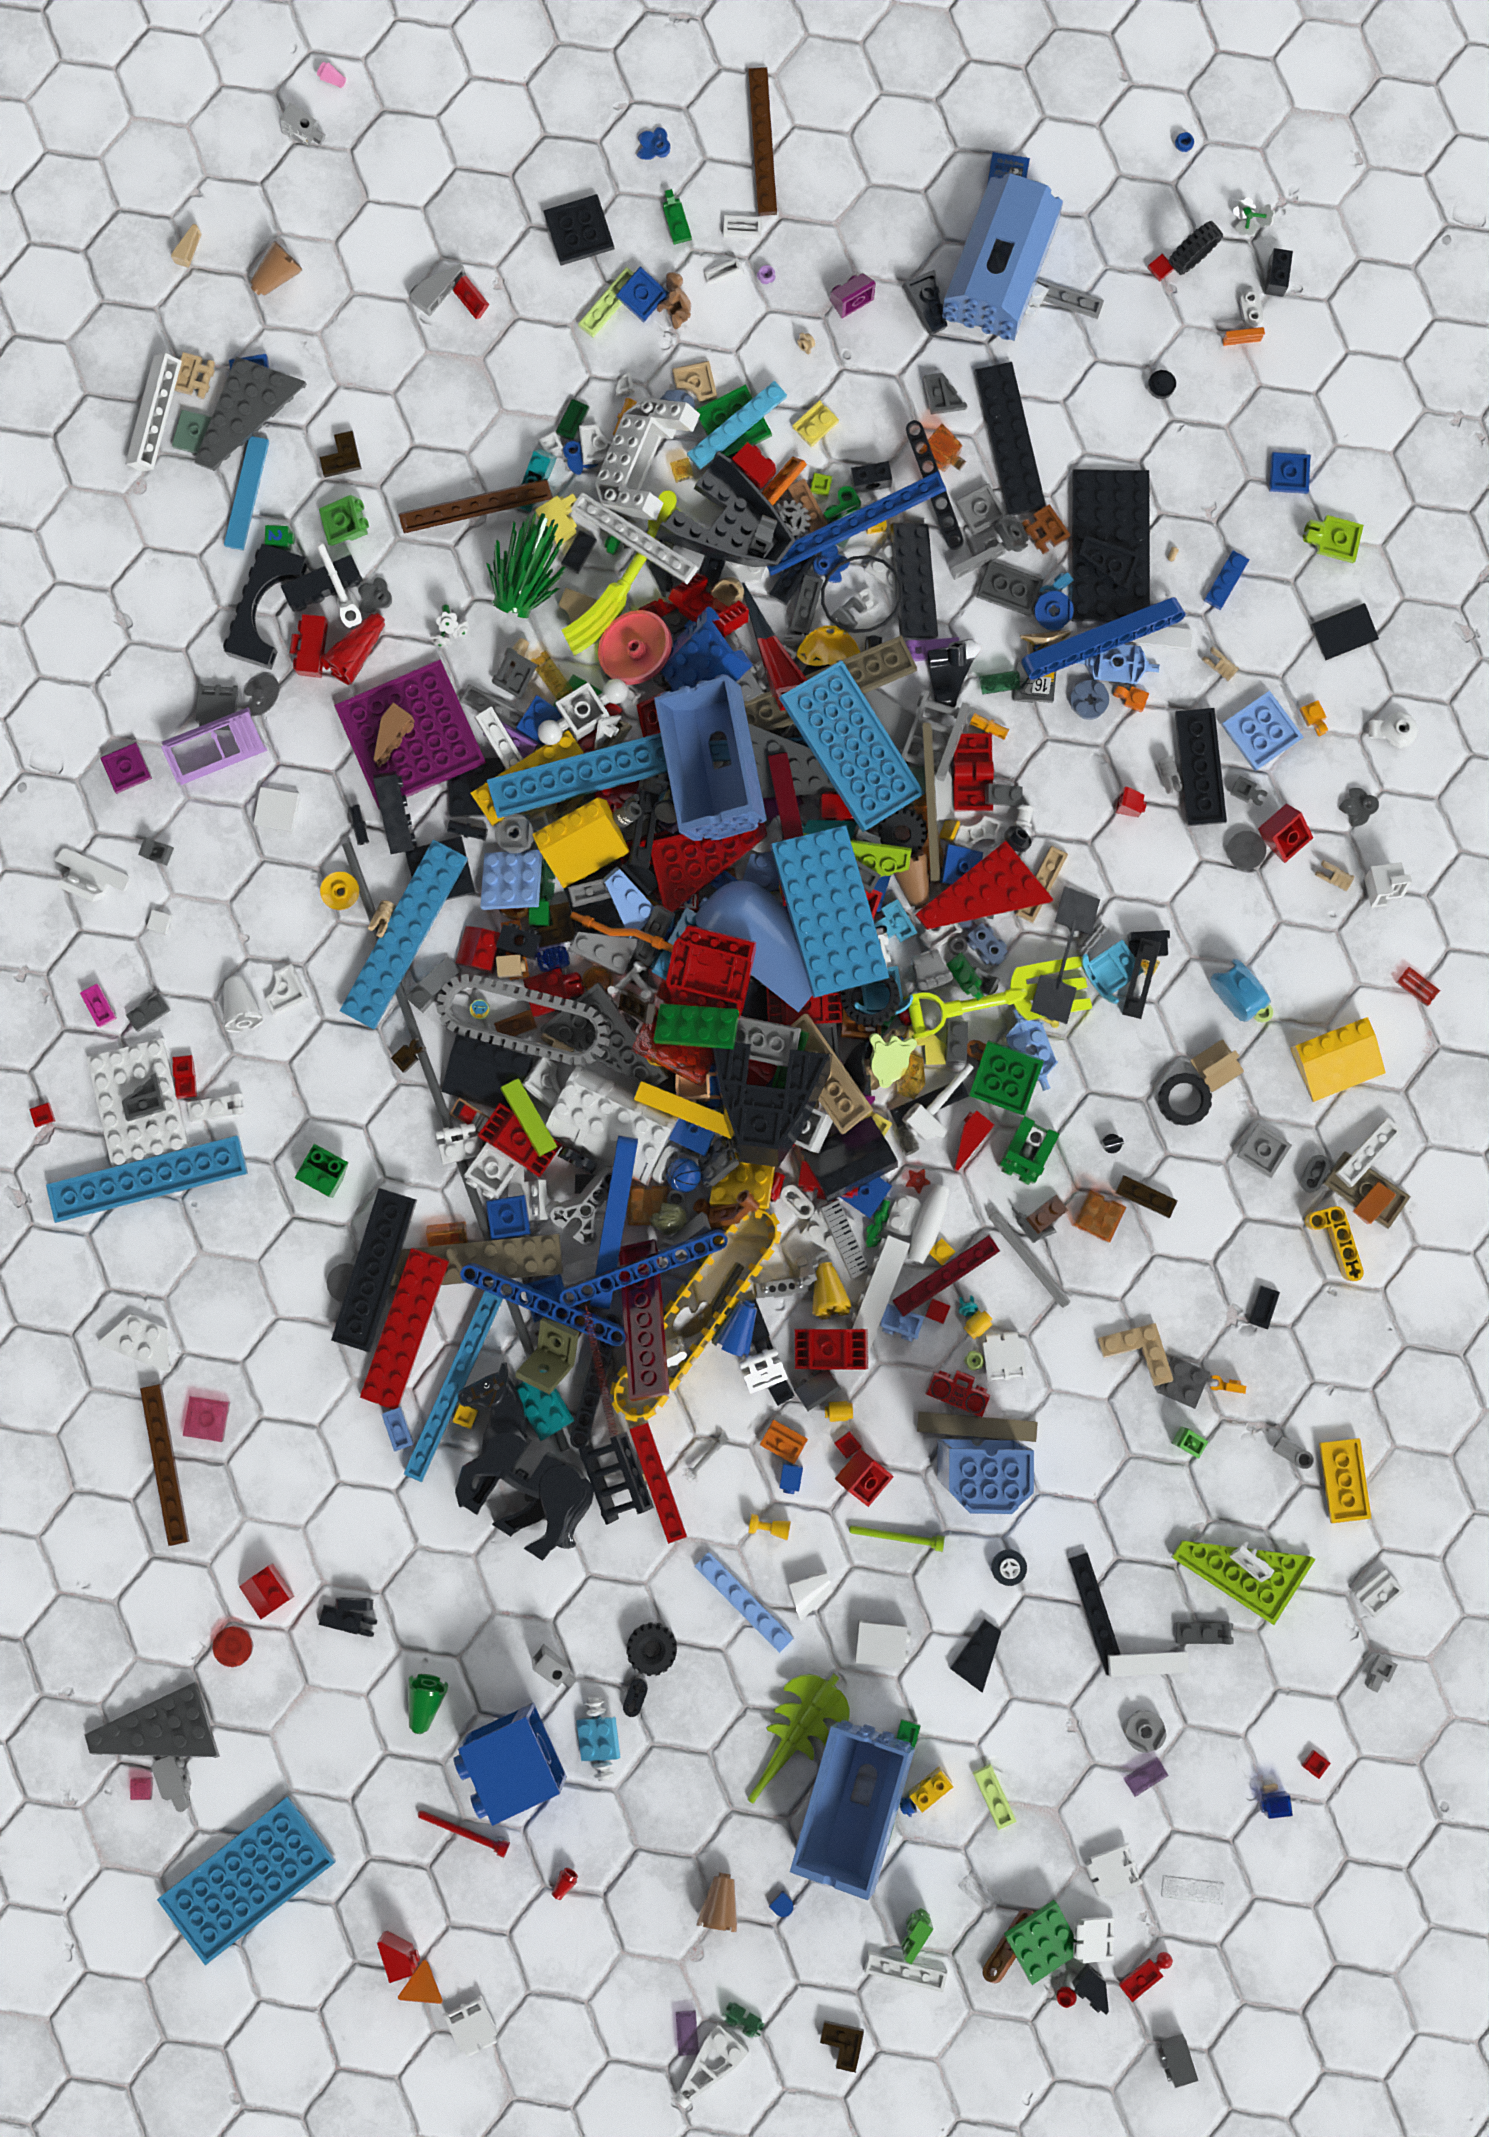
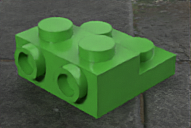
M349 495L319 508L328 545L334 546L346 540L353 541L368 534L369 522L363 517L362 510H364V504L361 499Z
M922 1908L917 1909L914 1914L911 1913L905 1922L908 1935L904 1938L901 1946H903L904 1960L911 1965L933 1931L932 1920L929 1917L930 1914Z

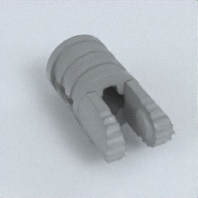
M1173 756L1156 762L1167 794L1172 793L1173 790H1183Z

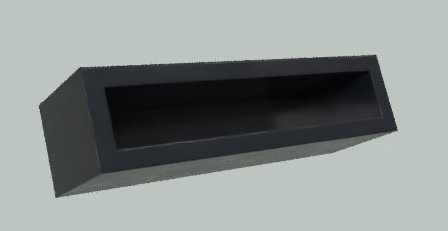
M351 554L332 562L344 589L356 587L363 581ZM325 566L281 585L282 591L293 612L302 611L307 608V605L324 601L325 597L337 594Z
M396 771L373 775L390 854L414 850L413 844L417 843L414 832L410 833L409 829L412 821L410 813L406 814L405 806H408L406 794H401L400 788L404 787L401 775L397 776Z

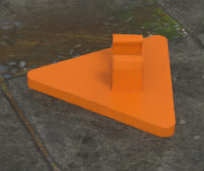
M423 1960L398 1995L399 2000L435 2004L443 2002L427 1960Z

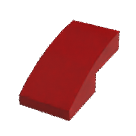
M193 1056L172 1057L176 1097L178 1099L197 1097Z

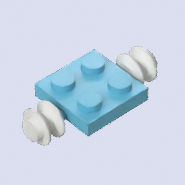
M600 1696L588 1698L589 1701L585 1703L590 1708L586 1714L592 1716V1718H582L576 1721L581 1761L597 1760L598 1762L593 1765V1768L597 1769V1774L594 1777L598 1778L599 1781L609 1780L610 1776L614 1774V1772L609 1771V1767L613 1763L606 1760H617L621 1757L616 1717H601L606 1711L601 1706L605 1700H601Z

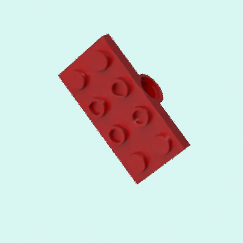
M992 733L961 734L953 756L954 812L993 811V805L985 804V785L993 784L994 779Z

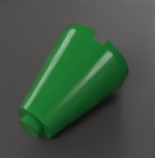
M418 1674L417 1678H413V1675L409 1677V1728L415 1734H423L429 1730L448 1691V1683L446 1681L444 1684L441 1683L440 1678L437 1676Z

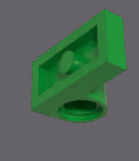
M843 486L838 491V505L829 506L825 509L823 515L827 523L830 524L861 509V500L852 487ZM843 495H848L851 497V499L849 501H845L841 497Z

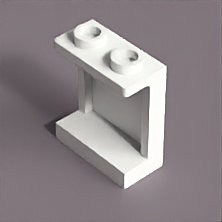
M859 1620L855 1663L904 1668V1663H908L909 1651H906V1643H910L911 1631L908 1630L907 1625L899 1626Z

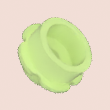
M970 1351L965 1357L964 1362L968 1369L974 1371L982 1368L984 1357L980 1352Z

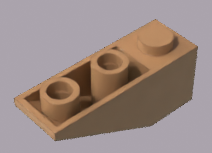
M392 703L381 717L374 754V761L379 767L382 763L385 764L389 760L393 749L400 746L403 736L414 727L415 721L413 717L395 703Z

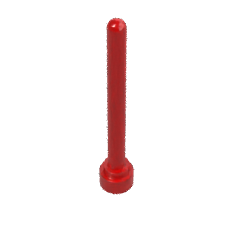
M422 1810L418 1812V1818L494 1849L493 1852L497 1853V1856L504 1858L510 1842L506 1840L495 1841Z

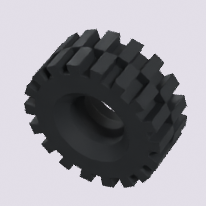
M909 807L901 808L880 822L877 833H879L878 837L881 838V844L912 848L911 856L920 851L927 840L928 828L926 827V820H923L921 813H916L917 810L915 809L910 810ZM904 825L909 828L910 836L908 839L900 840L896 837L895 830L898 826Z
M648 1622V1624H642L633 1631L627 1643L626 1654L634 1670L637 1669L640 1674L645 1673L647 1676L653 1674L657 1676L662 1672H666L673 1665L677 1654V1641L674 1638V1634L668 1630V1627H664L660 1623L653 1624V1622ZM655 1641L659 1644L660 1651L656 1656L651 1657L645 1653L644 1646L647 1642Z

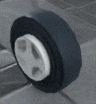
M1003 1550L998 1552L993 1558L991 1571L994 1578L1000 1584L1014 1586L1025 1578L1027 1563L1019 1552Z

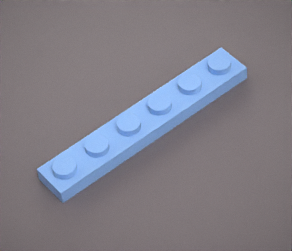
M710 1552L694 1566L779 1653L794 1639Z

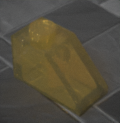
M911 1053L905 1074L896 1080L897 1094L915 1099L926 1083L923 1057Z

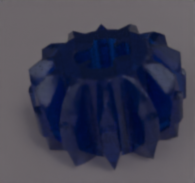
M564 946L547 948L536 954L537 964L542 972L562 969L570 964L569 953Z

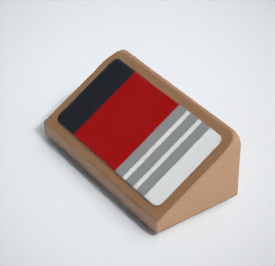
M460 1097L450 1112L451 1116L463 1124H474L477 1133L482 1130L490 1118Z

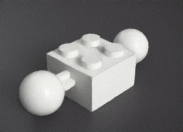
M611 679L605 684L603 693L597 696L588 682L555 703L556 708L563 718L557 722L554 720L542 722L538 728L540 741L546 745H554L561 740L563 731L567 728H570L578 741L597 729L600 719L610 717L604 705L609 702L619 704L627 698L628 687L626 683L620 679Z

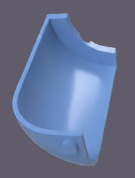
M749 881L727 883L716 890L709 899L705 897L698 905L700 910L695 915L698 927L755 941L756 953L751 975L799 1012L812 996V991L788 907L783 906V903L765 888Z

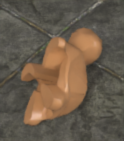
M669 272L666 274V287L670 295L658 304L657 311L660 313L664 308L667 309L668 314L672 317L674 329H678L691 316V302L681 289L683 284L682 276L675 272Z

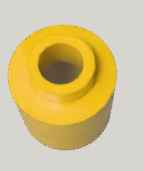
M978 1310L965 1323L966 1326L963 1329L973 1339L980 1337L993 1325L990 1322L992 1317L985 1310L983 1312Z
M847 1401L828 1402V1406H825V1418H829V1422L853 1419V1404L847 1403Z

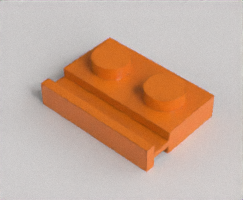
M773 1419L759 1445L795 1465L808 1439Z

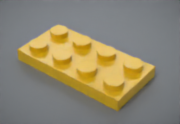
M1360 1438L1320 1442L1319 1448L1330 1523L1372 1519Z

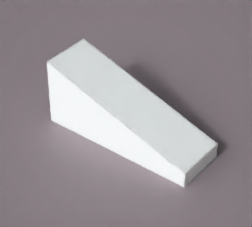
M737 258L705 271L708 284L745 274L742 263Z

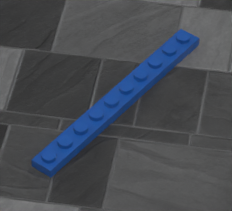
M937 471L796 540L778 565L767 566L770 575L772 576L947 491L939 472Z

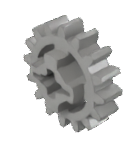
M785 500L784 506L778 503L779 509L776 511L789 531H792L791 534L795 540L797 537L799 539L802 538V533L808 534L807 530H805L806 527H811V524L807 522V520L811 519V516L805 515L808 509L803 508L800 502L796 504L794 500L790 504ZM787 516L791 519L792 526L789 525V519L787 518Z

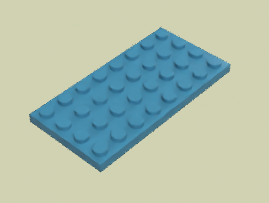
M842 660L779 697L862 832L925 794Z
M846 825L772 843L770 848L813 998L888 979L889 973Z
M287 1796L161 1895L157 1901L203 1964L207 1965L332 1866L336 1860Z

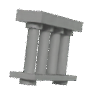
M925 690L924 696L920 695L917 703L919 709L904 750L901 749L899 753L905 762L925 767L923 758L909 753L913 743L924 747L923 738L916 736L919 725L923 726L922 723H930L933 730L945 733L950 737L947 744L944 743L942 745L933 742V750L941 752V755H943L941 762H934V772L936 773L937 780L944 782L970 712V704L962 702L961 707H957V709L929 700V691ZM926 707L954 716L956 719L954 726L951 725L949 727L922 718Z

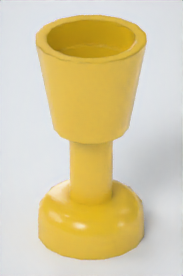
M751 1514L749 1534H755L757 1529L771 1531L770 1534L788 1540L791 1521H772V1523L758 1521L759 1517L757 1514Z

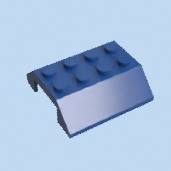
M707 607L698 616L697 623L693 621L674 641L669 659L661 670V673L674 691L679 690L682 686H690V689L694 688L697 682L702 680L710 681L718 675H728L737 682L753 666L743 650H732L712 621L719 620L720 618L711 607Z

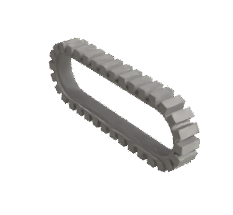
M463 974L461 978L453 977L450 979L453 986L445 983L441 988L446 992V995L438 994L437 1001L443 1003V1005L436 1006L437 1013L443 1015L439 1019L444 1025H447V1029L462 1036L558 1062L562 1060V1063L573 1065L574 1062V1065L577 1066L586 1065L585 1060L589 1064L597 1061L594 1054L602 1057L606 1052L600 1046H609L610 1039L603 1037V1035L610 1034V1027L604 1025L607 1023L606 1018L599 1014L598 1010L584 1003H577L569 999L469 974ZM465 988H477L589 1019L596 1031L595 1040L586 1051L580 1053L569 1052L462 1023L454 1016L452 1002L459 991Z

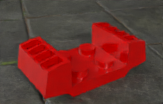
M697 573L688 584L683 582L672 589L668 599L678 607L681 614L691 621L697 623L698 616L707 607H711L720 618L712 622L724 638L739 627H742L745 623H748L749 609L739 600L728 607L717 598H714L713 595L705 591L708 578L702 574Z
M766 987L768 1022L792 1025L803 1014H808L814 1024L842 1023L841 991L813 998L812 995L802 1009L797 1012Z
M499 1103L477 1135L482 1141L489 1143L525 1167L527 1171L536 1177H541L562 1146V1144L553 1139L557 1147L539 1157L514 1112Z
M794 1329L795 1369H869L868 1329Z

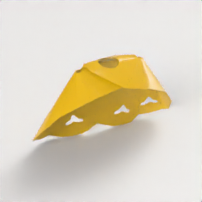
M825 625L816 628L806 636L799 646L796 655L805 665L821 666L837 663L836 661L844 660L860 653L857 643L847 632L833 625ZM833 629L834 632L828 633L826 630Z

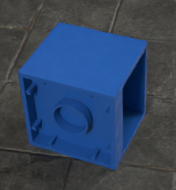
M534 1702L469 1732L458 1748L459 1755L453 1757L454 1765L462 1780L471 1778L476 1793L472 1794L470 1799L476 1815L479 1819L488 1816L492 1826L559 1795L567 1778Z

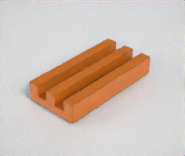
M1264 327L1227 331L1222 339L1223 346L1261 342L1263 335H1265Z

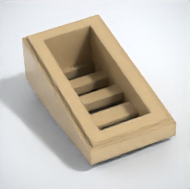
M192 224L171 254L174 263L187 268L190 267L202 235L196 224Z

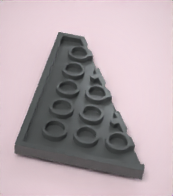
M236 357L195 459V464L215 471L222 461L227 460L237 447L242 446L252 437L254 432L262 428V425L270 417L273 418L284 408V405L294 398L293 396L302 388H305L307 383L298 378Z
M748 723L762 798L776 797L768 756L782 753L788 754L796 796L837 792L810 748Z
M601 983L595 984L575 1000L577 1003H584L598 1010L599 1014L603 1015L607 1020V1023L604 1025L610 1027V1034L603 1035V1037L610 1039L609 1046H600L606 1052L602 1057L594 1054L598 1062H602L617 1072L629 1076L636 1082L643 1081L655 1087L669 1078L661 1066L649 1064L646 1058V1053L649 1049L620 1009H618ZM561 1011L540 1028L543 1033L551 1035L579 1052L586 1051L595 1040L596 1031L589 1019Z
M195 1682L84 1734L89 1753L92 1755L220 1757L199 1687Z

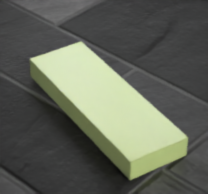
M991 1764L972 1772L998 1830L1017 1822Z

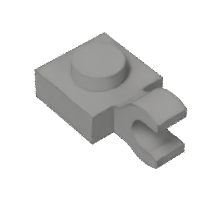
M1378 1654L1369 1671L1374 1676L1370 1679L1367 1688L1378 1693L1383 1680L1389 1683L1398 1665Z

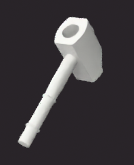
M324 543L316 544L320 557L336 589V602L343 623L348 628L360 624L362 621L361 613L354 594L350 590H344Z
M968 1063L927 1109L921 1104L916 1103L904 1115L902 1121L910 1127L908 1131L913 1136L918 1135L923 1140L934 1136L939 1138L945 1136L947 1130L933 1115L974 1069L971 1064Z

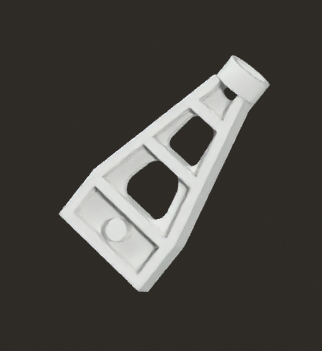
M718 2022L704 2039L681 2088L674 2095L675 2100L682 2107L686 2108L694 2098L733 2071L749 2053V2049ZM712 2049H715L725 2058V2063L715 2070H712L705 2063L706 2057ZM699 2068H702L709 2075V2078L701 2085H697L692 2080Z

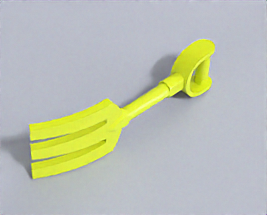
M669 490L662 492L658 497L663 502L657 520L648 519L649 530L647 534L657 541H660V539L655 538L661 523H665L672 513L678 509L676 507L677 497L674 492ZM637 552L621 579L609 584L605 592L586 613L561 630L574 656L595 643L603 635L611 622L621 615L625 609L627 593L647 560L646 557Z
M1081 956L1067 958L1064 971L1082 967ZM1063 959L1016 967L1011 977L1010 989L1001 993L984 996L979 1001L976 998L943 1003L938 996L931 993L912 994L913 1001L908 1007L914 1035L911 1037L915 1040L930 1037L944 1026L946 1018L1003 1004H1013L1017 1012L1027 1021L1045 1018V1016L1030 1011L1031 1001L1034 999L1038 983L1027 984L1026 980L1040 977V975L1045 976L1058 973ZM1086 977L1062 980L1065 984L1076 987V990L1088 987ZM909 995L903 997V1001L906 1000L909 997ZM919 999L934 1001L941 1011V1021L933 1030L926 1032ZM1091 999L1073 1000L1070 1013L1092 1009Z

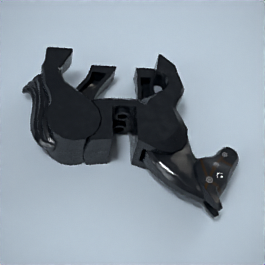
M502 1362L499 1372L474 1382L458 1393V1401L463 1407L480 1405L491 1409V1415L483 1435L481 1454L462 1466L455 1488V1495L459 1507H465L476 1515L479 1514L499 1479H502L518 1491L535 1497L523 1510L505 1516L492 1525L511 1537L520 1529L535 1524L546 1517L547 1528L545 1534L524 1547L526 1551L543 1561L556 1546L564 1549L576 1546L573 1538L574 1530L592 1504L594 1488L590 1481L584 1477L582 1470L551 1452L544 1455L531 1478L528 1477L529 1473L524 1469L515 1468L532 1440L526 1434L527 1422L522 1399L513 1382L508 1377L507 1362ZM481 1476L475 1489L472 1486L475 1477Z

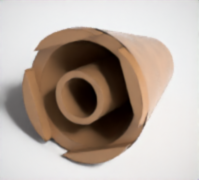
M276 241L271 244L250 281L252 283L251 289L258 296L260 294L267 295L302 271L301 266Z
M925 854L912 857L909 870L895 872L894 876L910 907L915 906L916 910L924 908L926 903L930 902L928 856Z
M719 1872V1876H714L699 1914L697 1926H702L703 1923V1927L723 1931L730 1930V1927H732L731 1932H737L735 1880L730 1879L731 1874Z

